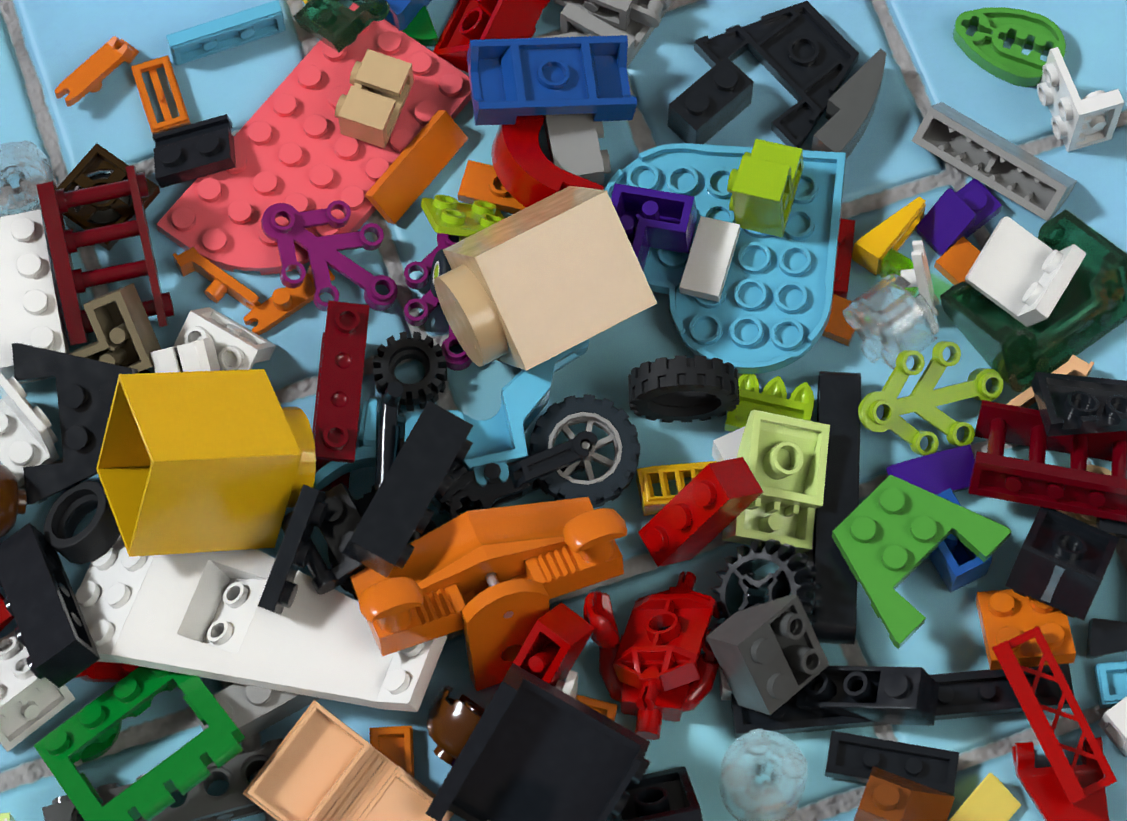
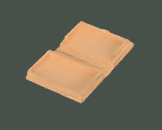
M315 700L312 701L242 793L276 821H437L425 814L435 797L433 792L371 746L369 742ZM447 810L442 821H449L454 813Z

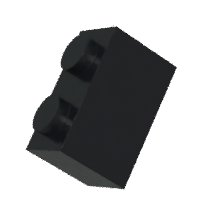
M725 56L669 104L667 126L685 143H706L751 104L754 82Z

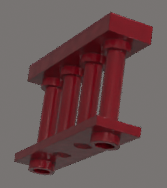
M134 165L126 167L128 180L65 192L64 188L57 189L56 182L53 181L36 185L70 345L88 342V333L94 332L85 309H82L79 293L86 292V288L149 276L153 299L142 302L147 316L157 315L159 327L168 326L167 317L175 316L170 292L162 293L142 198L149 196L146 176L144 172L137 174L136 166ZM132 196L137 220L74 232L72 228L65 229L62 214L68 213L69 208ZM140 236L145 260L82 272L81 268L74 270L71 253L78 252L77 248Z
M328 300L325 332L322 334L312 428L316 451V473L331 461L354 463L370 305ZM350 472L340 476L320 491L327 492L340 483L349 488Z
M982 400L975 428V437L988 439L987 453L976 452L968 494L1127 522V431L1047 437L1039 410ZM1005 442L1029 446L1028 460L1004 456ZM1046 450L1071 454L1070 468L1045 464ZM1087 457L1112 461L1111 475L1086 471Z

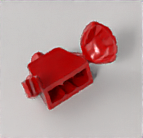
M594 590L585 597L583 617L584 620L595 627L590 638L599 646V673L610 697L615 701L621 702L622 713L637 716L635 727L637 735L646 740L659 739L662 720L680 721L683 712L693 711L713 688L719 664L706 639L711 629L707 630L702 650L705 653L699 655L697 661L700 679L665 692H660L657 695L654 709L648 711L647 708L646 711H642L636 705L641 690L618 681L613 666L621 640L610 596L607 593Z

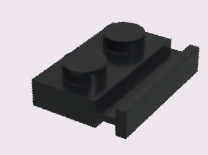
M227 114L153 135L155 148H153L155 179L161 188L236 167L234 137L231 133L233 124Z

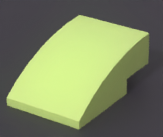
M758 410L750 412L736 458H744L763 493L723 530V541L751 546V541L761 540L766 544L769 539L780 541L781 545L786 543L795 546L796 553L812 550L816 508L823 506L830 425Z

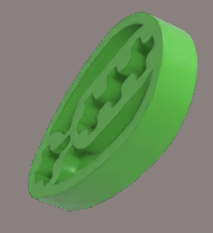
M997 7L966 11L956 19L953 31L954 41L968 58L993 76L1020 87H1035L1040 83L1043 74L1042 67L1046 63V61L1040 59L1044 50L1049 51L1052 48L1058 47L1063 58L1066 50L1064 36L1052 20L1043 15L1021 9ZM970 25L977 27V31L973 36L966 34ZM1007 38L1014 40L1010 49L1003 47ZM1025 44L1033 46L1029 55L1022 53Z

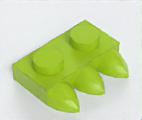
M743 374L738 379L739 405H736V409L732 412L728 411L724 430L733 432L746 426L752 410L811 421L814 408L813 391L809 384L804 382L796 387L791 393L790 398L787 399L785 384L780 376H776L765 385L762 393H759V383L756 375Z

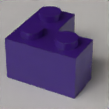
M615 183L611 201L643 271L649 247L689 254L697 222L694 196Z

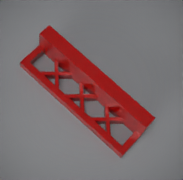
M1039 626L992 647L1070 804L1076 803L1086 798V796L1117 782ZM1035 638L1043 653L1038 670L1021 666L1012 648ZM1045 661H1047L1054 676L1042 673ZM1024 672L1036 675L1032 688ZM1040 677L1058 683L1062 695L1057 710L1039 704L1035 691ZM1065 698L1074 715L1061 711ZM1043 710L1055 714L1051 726ZM1059 716L1078 722L1082 733L1077 748L1059 743L1054 731ZM1085 738L1093 754L1081 750ZM1063 749L1075 753L1071 765ZM1079 755L1097 760L1105 777L1082 788L1074 773Z

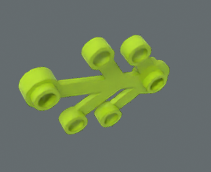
M941 341L934 346L932 359L911 394L897 398L909 375L919 374L925 365L924 357L920 352L904 350L898 354L896 367L882 390L873 391L862 399L858 407V416L866 429L878 433L890 430L910 444L912 451L918 455L925 456L935 453L939 445L938 438L933 432L918 431L900 415L914 412L945 434L950 444L954 446L969 445L975 437L974 428L967 422L953 420L936 406L972 397L980 401H993L1003 391V379L999 372L994 369L978 368L970 373L968 380L965 382L934 389L947 366L956 365L961 357V350L956 343ZM946 347L950 349V357L947 361L943 358V350ZM911 355L914 359V366L909 370L906 366V360ZM989 378L992 381L990 392L986 390V382ZM883 405L884 414L879 419L876 414L877 408ZM962 427L964 437L959 441L956 434L957 430ZM926 436L928 446L925 450H922L920 441Z

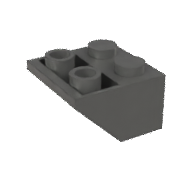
M793 594L735 612L706 636L738 706L768 715L774 713L829 666L801 601L797 595Z

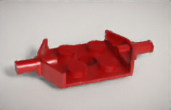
M685 571L681 572L676 587H670L669 590L641 597L634 603L613 666L618 681L641 690L636 705L642 711H646L647 708L648 711L654 709L657 695L660 692L699 680L701 677L697 661L712 616L719 618L720 614L716 600L713 597L693 591L697 578L692 572L687 571L686 575Z

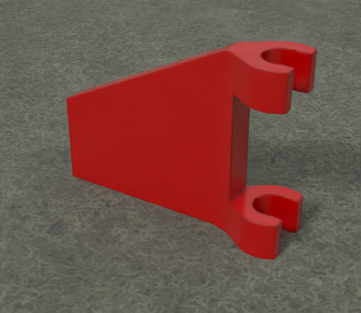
M1096 737V740L1103 752L1102 738ZM1085 738L1081 750L1093 754ZM1033 742L1015 743V746L1012 747V757L1016 776L1045 821H1109L1105 788L1086 796V798L1076 803L1070 804L1053 768H1035ZM1081 755L1083 765H1076L1074 773L1081 787L1084 788L1104 778V773L1097 760Z

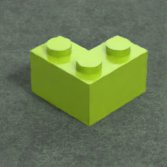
M755 139L752 152L744 153L739 169L733 168L728 180L727 192L732 193L729 210L734 211L735 224H740L742 229L783 238L804 168L803 149Z

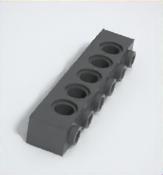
M283 738L268 741L262 745V749L245 753L243 750L219 769L214 762L207 766V769L212 775L186 793L187 799L181 806L176 808L168 807L151 821H232L265 812L242 793L250 784L249 778L251 774L263 767L283 741ZM143 774V775L137 777V778H136V781H137L138 779H140L142 776H144L145 774ZM224 780L229 783L228 790L221 796H211L207 793L209 786L214 781ZM110 783L99 786L95 790L104 801L102 803L104 806L132 784L120 787L117 783ZM67 795L52 800V805L42 807L45 821L84 820ZM141 816V817L138 818L136 821H145V820H144V818Z

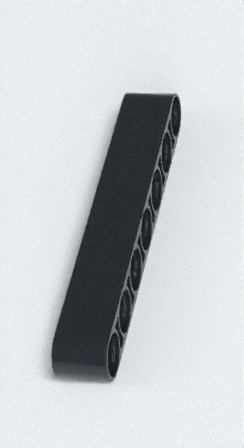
M819 371L817 422L830 425L823 506L816 508L813 540V567L818 572L813 577L812 582L821 583L823 586L821 590L814 592V599L821 600L824 605L818 608L813 607L812 614L819 621L815 624L811 623L819 643L855 644L857 580L834 542L832 533L859 506L860 419L858 407L861 402V373Z

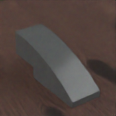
M881 48L828 99L825 118L829 121L814 134L811 151L846 153V159L852 153L869 124L880 93L886 60V52Z

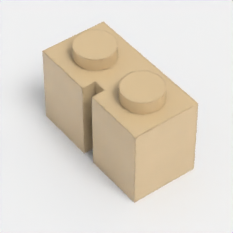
M367 49L362 62L357 61L353 66L350 75V84H353V86L351 85L347 95L342 94L336 105L335 117L339 120L340 133L385 148L414 83L412 63Z

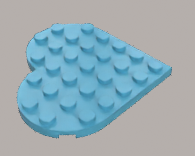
M691 143L657 146L638 154L639 158L631 162L623 170L619 168L608 182L605 190H607L610 199L615 183L694 196L697 222L692 239L693 243L701 216L735 223L734 211L729 210L732 193L727 192L728 180L731 170L733 168L739 169L742 156L745 152L751 153L753 147ZM803 150L804 168L783 238L740 228L741 231L719 302L680 293L679 286L689 254L649 247L643 271L652 291L669 294L670 310L676 331L684 344L695 355L706 356V359L719 358L723 360V363L729 362L734 365V369L737 368L739 374H760L775 371L794 363L818 342L828 324L832 309L846 153Z

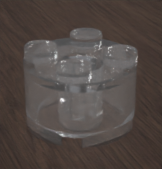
M31 141L0 144V217L41 209L36 185L53 181L56 182V187L59 186L48 157Z
M888 274L853 300L843 310L846 322L856 330L863 341L860 343V349L865 357L872 363L880 360L892 369L896 367V358L900 352L904 350L922 352L938 339L934 335L939 332L937 318L926 299L920 293L913 297L905 289L911 283L897 274ZM911 355L907 358L906 363L913 358Z
M754 729L739 737L727 749L722 760L719 776L720 794L727 811L738 821H786L795 813L802 801L808 777L807 760L792 740L777 732ZM764 773L770 776V781L765 780L762 784L755 781L756 775L761 776Z

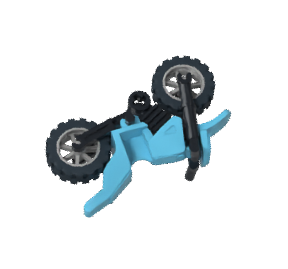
M589 339L527 371L522 369L502 388L500 410L491 419L475 420L468 415H463V412L458 410H447L473 425L466 438L473 442L461 465L453 461L447 473L454 478L442 499L434 496L431 500V503L440 514L446 511L450 515V520L461 515L463 510L495 508L520 499L540 488L546 495L549 493L555 498L554 501L589 497L593 508L603 506L605 502L618 498L622 491L630 485L636 472L640 455L637 429L628 420L629 416L623 409H617L613 406L614 403L605 398L602 401L595 399V395H584L579 398H575L574 395L564 398L563 402L558 404L555 402L549 406L547 412L541 415L535 424L527 454L524 432L547 405L553 374L585 354L588 350ZM397 381L389 383L385 394L381 398L380 412H378L377 397H370L369 400L364 401L359 432V448H356L354 463L331 461L315 474L314 488L321 490L348 472L365 467H376L375 485L371 487V492L363 494V498L354 499L363 515L422 411H415L404 416L403 411L399 408V402L404 392L401 383ZM579 423L587 424L586 430L577 435L568 427ZM593 425L604 430L608 436L598 440L596 435L592 433ZM563 432L569 441L554 446L555 440ZM613 442L615 451L614 461L595 451ZM593 460L610 469L604 475L595 479L591 462ZM585 470L588 481L573 479L570 475ZM430 519L423 533L420 534L414 531L410 540L414 539L415 541L436 529L435 522ZM328 545V558L330 567L333 569L339 563ZM350 578L340 586L357 599Z

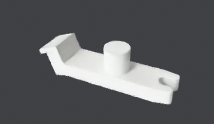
M923 240L912 241L913 252H911L914 269L901 270L902 288L918 287L920 296L913 298L912 317L919 326H922L923 321L939 315L935 306L939 305L940 302L934 294Z

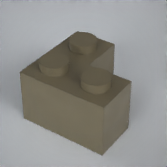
M134 283L96 297L83 304L98 341L78 348L69 354L138 369V372L153 367L150 352L161 350V347Z

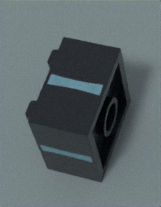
M1040 507L1005 586L1013 589L1019 595L1029 596L1061 610L1063 614L1069 617H1076L1084 621L1120 538L1054 509Z

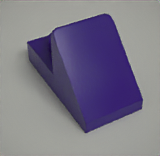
M974 178L957 192L951 188L946 190L918 223L915 231L941 257L961 237L964 236L967 239L1000 213L1002 204L980 181Z

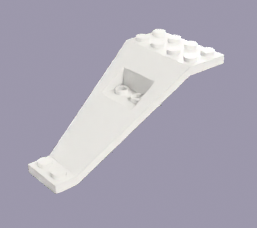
M120 534L117 542L106 554L90 563L85 577L76 592L75 597L100 656L98 662L136 665L384 710L419 711L447 639V635L382 657L369 624L360 612L359 602L335 589L325 594H318L312 584L313 578L299 570L293 582L298 584V589L290 608L284 607L280 615L258 607L275 561L274 557L258 549L129 557Z

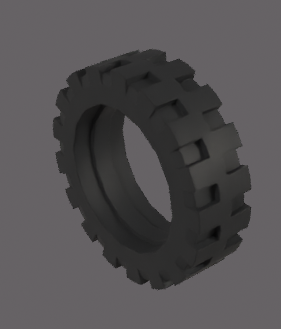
M686 355L675 356V359L663 357L655 359L656 362L653 363L647 361L640 364V368H633L631 374L628 375L630 410H634V414L637 416L645 415V418L648 420L662 419V422L673 423L674 420L692 422V420L699 419L700 421L710 420L712 416H724L727 414V411L732 412L736 409V405H739L737 368L734 369L733 364L729 362L723 363V360L719 358L706 359V356L695 355L694 358H686Z

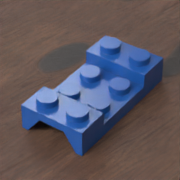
M627 35L470 40L467 64L475 126L515 124L517 116L592 113L593 121L633 120L638 103L637 97L630 93L627 73Z

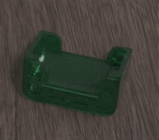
M1066 209L1042 225L1039 230L1038 239L1053 250L1060 251L1075 244L1087 254L1047 319L1026 327L986 296L980 294L979 291L966 281L952 286L940 295L945 314L991 369L999 372L1003 383L1016 392H1023L1031 387L1035 372L1052 373L1068 362L1072 354L1077 356L1127 320V254Z

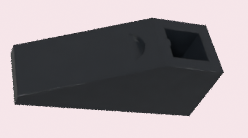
M827 666L798 691L796 706L800 709L893 725L934 726L940 685L922 667Z

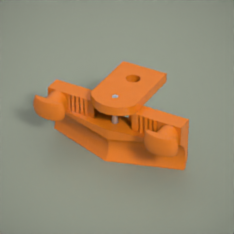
M589 497L471 510L462 513L409 543L415 548L403 569L394 566L387 578L369 567L352 575L350 578L359 601L360 612L369 624L382 657L464 629L470 678L475 690L479 691L502 682L536 621L550 611L549 599L624 574L623 555L615 539L626 536L627 527L617 511L611 508L594 510Z

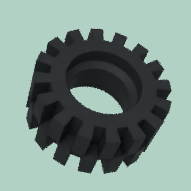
M400 332L399 340H395L392 335L387 338V346L385 347L381 344L377 349L378 356L374 355L373 374L378 394L381 393L383 396L389 383L397 381L404 388L399 408H401V405H406L407 411H414L413 405L419 404L422 410L425 408L427 401L431 400L435 403L439 399L438 393H443L446 388L445 355L443 356L440 345L434 346L433 338L428 335L423 340L421 339L420 332H414L413 338H407V332ZM416 359L424 364L426 373L419 382L405 384L396 378L394 374L396 366L403 360Z

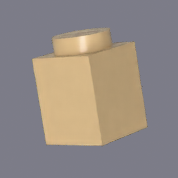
M568 186L443 249L452 270L436 277L434 280L440 306L451 330L468 357L479 367L497 360L527 371L657 304L607 190Z

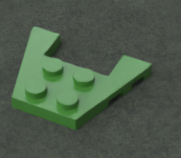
M890 474L833 530L832 538L857 582L861 583L869 597L875 614L878 618H881L889 632L891 642L899 649L924 624L926 618L895 589L950 534H953L977 557L985 562L1010 537L1012 531L1004 525Z

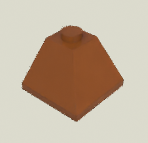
M873 766L854 821H947L955 797Z

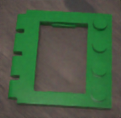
M139 666L33 746L84 821H136L141 816L145 821H151L176 802L171 795L174 791L178 789L184 796L212 775L207 766L214 762L219 769L241 753L243 748L239 742L245 737L198 676ZM178 687L185 694L183 696L184 700L203 725H208V728L103 806L102 803L104 801L85 774L83 772L80 774L74 763L81 759L82 752L87 746L93 743H102L116 733L117 726L123 719L137 717L151 706V701L158 693L162 691L171 692Z

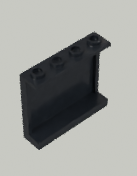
M512 663L425 814L437 821H442L447 810L466 821H606L610 814L618 817L630 796L629 793L625 792L630 781L638 785L645 774L650 761L645 759L644 756L650 742Z

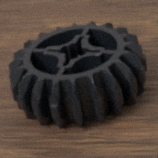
M769 539L766 544L761 540L751 541L750 548L743 545L737 547L738 558L734 556L724 558L729 568L728 571L719 570L715 572L722 579L721 586L711 588L713 593L720 594V601H716L718 610L723 612L716 621L719 626L735 612L765 603V600L768 599L765 595L769 596V602L789 596L790 591L791 595L799 597L810 623L815 624L819 621L811 613L813 607L818 608L824 605L821 600L814 599V592H818L823 586L821 583L811 582V579L818 570L813 566H806L809 557L804 553H796L795 546L785 543L781 545L780 541ZM769 563H775L779 566L775 573H769L765 578L754 573L758 568Z

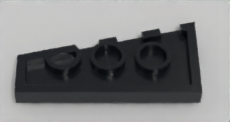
M1035 372L1031 386L1047 437L1127 431V381Z

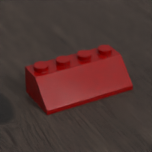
M458 0L433 52L457 69L468 72L467 52L470 40L532 38L536 30V23L550 0Z

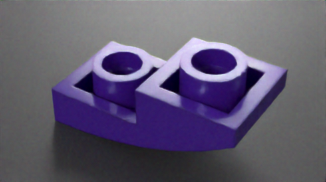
M969 444L887 467L886 470L888 476L891 474L937 495L949 488L953 492L969 489L975 459Z

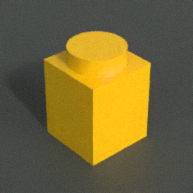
M265 369L119 374L96 470L129 557L275 548L286 508H295L303 485L311 488L314 487L316 451L313 432L306 414L299 407H281Z

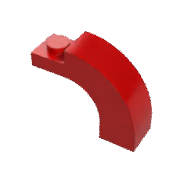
M544 115L517 116L515 124L499 125L492 145L493 167L505 189L526 208L568 186L603 190L604 186L557 167L544 155L538 140L545 120Z

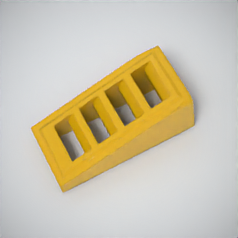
M921 197L916 198L858 239L853 245V261L875 276L880 274L923 219L926 201Z
M717 461L659 465L636 469V483L643 516L657 514L676 496L671 495L668 481H676L679 493L685 487L684 478L691 477L693 479L709 463ZM660 483L662 496L654 495L652 484Z

